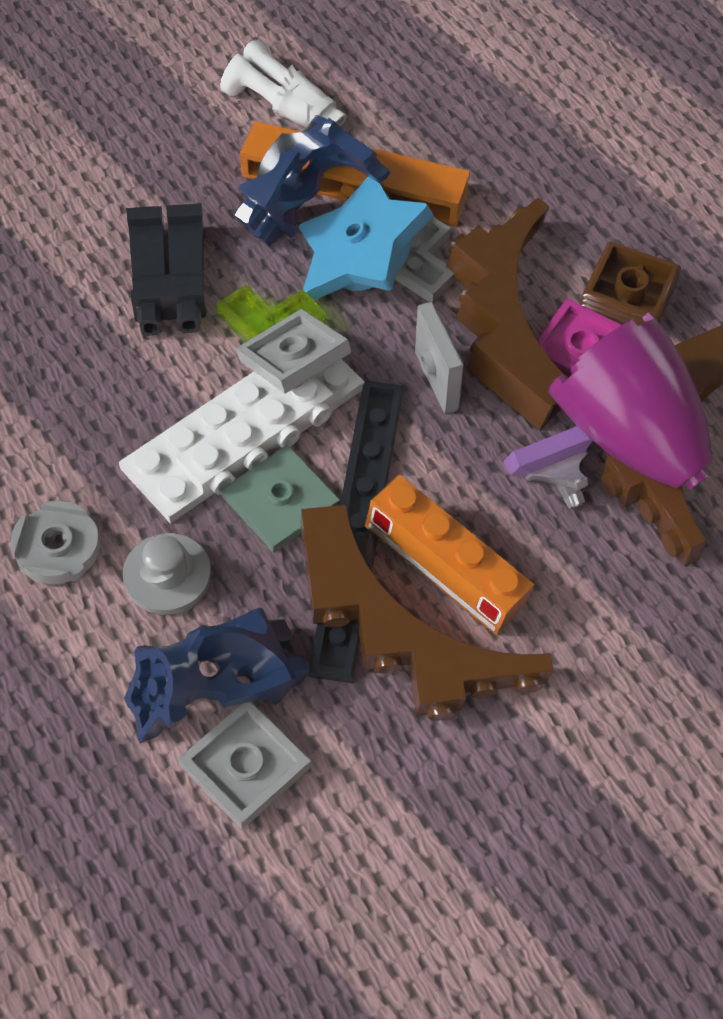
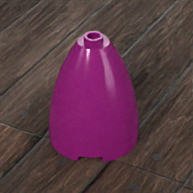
M648 312L642 317L645 321L644 323L637 326L633 319H631L579 356L581 360L571 368L573 374L568 379L564 374L557 377L549 387L548 393L571 421L608 454L654 481L676 489L685 484L691 490L711 475L706 469L712 464L711 440L707 420L697 388L685 362L658 320L651 312Z

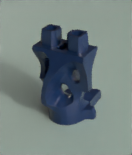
M257 608L220 625H202L189 632L185 639L168 646H137L134 651L136 670L124 700L127 707L135 715L137 723L136 736L139 743L159 736L165 726H177L186 716L185 706L200 698L218 699L223 708L261 699L271 701L275 705L280 703L290 688L301 684L309 673V667L303 656L292 655L286 657L283 651L291 641V631L285 619L268 620L263 608ZM205 661L214 663L217 668V674L212 677H206L200 671V664ZM246 676L251 683H241L236 677Z

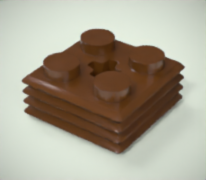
M610 241L607 243L582 294L581 305L621 325L633 319L638 326L645 322L642 317L648 312H651L660 323L677 285L681 266Z

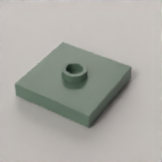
M288 445L235 479L233 483L221 489V496L273 553L301 534V509L340 505V499Z

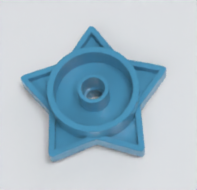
M367 177L340 208L299 225L300 231L314 251L303 291L313 301L341 288L352 291H361L373 287L383 290L393 289L396 272L409 255L412 238L433 217L432 211L426 203L390 200L382 184Z

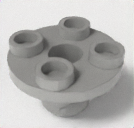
M174 533L157 534L140 542L127 556L123 567L124 585L129 598L140 608L148 612L162 615L185 613L192 609L208 590L211 581L210 561L205 550L193 539Z

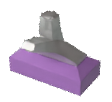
M576 426L513 451L503 463L511 476L525 478L526 481L536 480L556 485L568 508H576L585 503L580 489L588 486V478L580 472L579 464L587 455L586 450L592 440Z

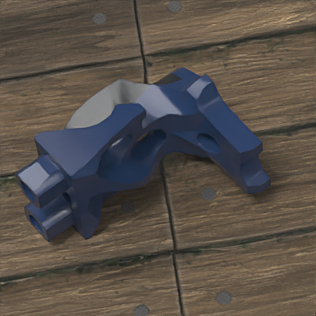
M315 115L301 132L282 133L275 140L260 163L257 178L240 184L238 191L245 197V200L233 215L249 228L248 231L267 246H270L281 231L290 238L294 237L296 211L303 203L311 200L321 190L323 174L327 169L350 166L378 183L387 179L391 172L376 158L377 155L372 149L344 131L334 120ZM308 161H310L309 164L307 165V167L304 168V169H302L303 166H304Z

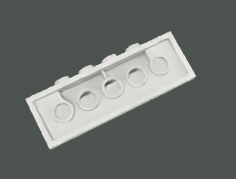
M342 359L286 394L256 372H252L119 461L120 469L171 524L214 493L221 495L222 488L233 483L237 477L247 470L250 471L260 462L266 460L270 454L280 447L283 448L286 445L291 447L299 439L300 434L310 426L318 427L324 424L330 418L333 410L362 391L365 381Z

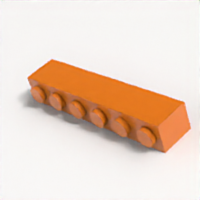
M254 121L240 151L242 176L251 179L257 178L260 163L275 140L282 133H299L300 131ZM370 148L376 153V158L391 172L387 179L380 182L390 200L426 203L432 211L434 218L445 225L457 227L468 196L470 171ZM308 161L302 169L306 168L310 161ZM350 166L331 167L324 172L320 186L321 190L317 194L347 201L368 176Z

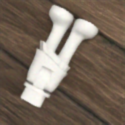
M261 40L249 42L244 49L243 56L236 54L222 76L221 90L227 95L236 96L248 87L267 99L273 105L272 110L278 112L280 117L287 118L303 127H306L315 115L326 119L330 118L339 126L346 119V114L336 108V102L326 96L321 89L310 82L301 70L296 71L293 64L286 69L271 55L269 46ZM262 73H265V74L269 75L270 77H272L273 79H275L278 83H280L282 86H278L277 84H275L274 82H272L270 79H268L266 76H264Z

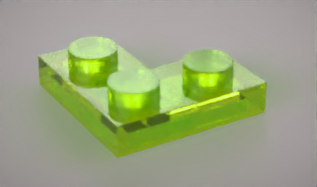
M246 284L215 304L216 314L244 343L300 309L322 323H327V313L303 289L270 308Z

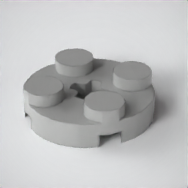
M49 501L39 505L40 510L33 512L29 517L25 513L17 521L11 535V548L20 571L31 579L44 584H62L68 581H77L85 576L86 571L93 566L99 555L101 543L97 526L88 516L87 511L72 502ZM56 535H61L65 543L62 547L50 549L48 545H45L46 541H54Z

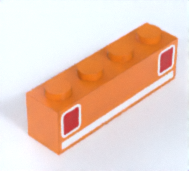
M399 474L371 500L365 527L495 635H498L525 606L534 583Z

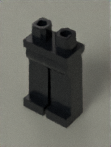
M202 203L166 205L170 274L166 272L165 226L162 206L126 208L133 290H131V302L135 322L139 323L143 336L158 335L162 332V320L177 319L178 331L197 333L200 330L201 319L206 317Z

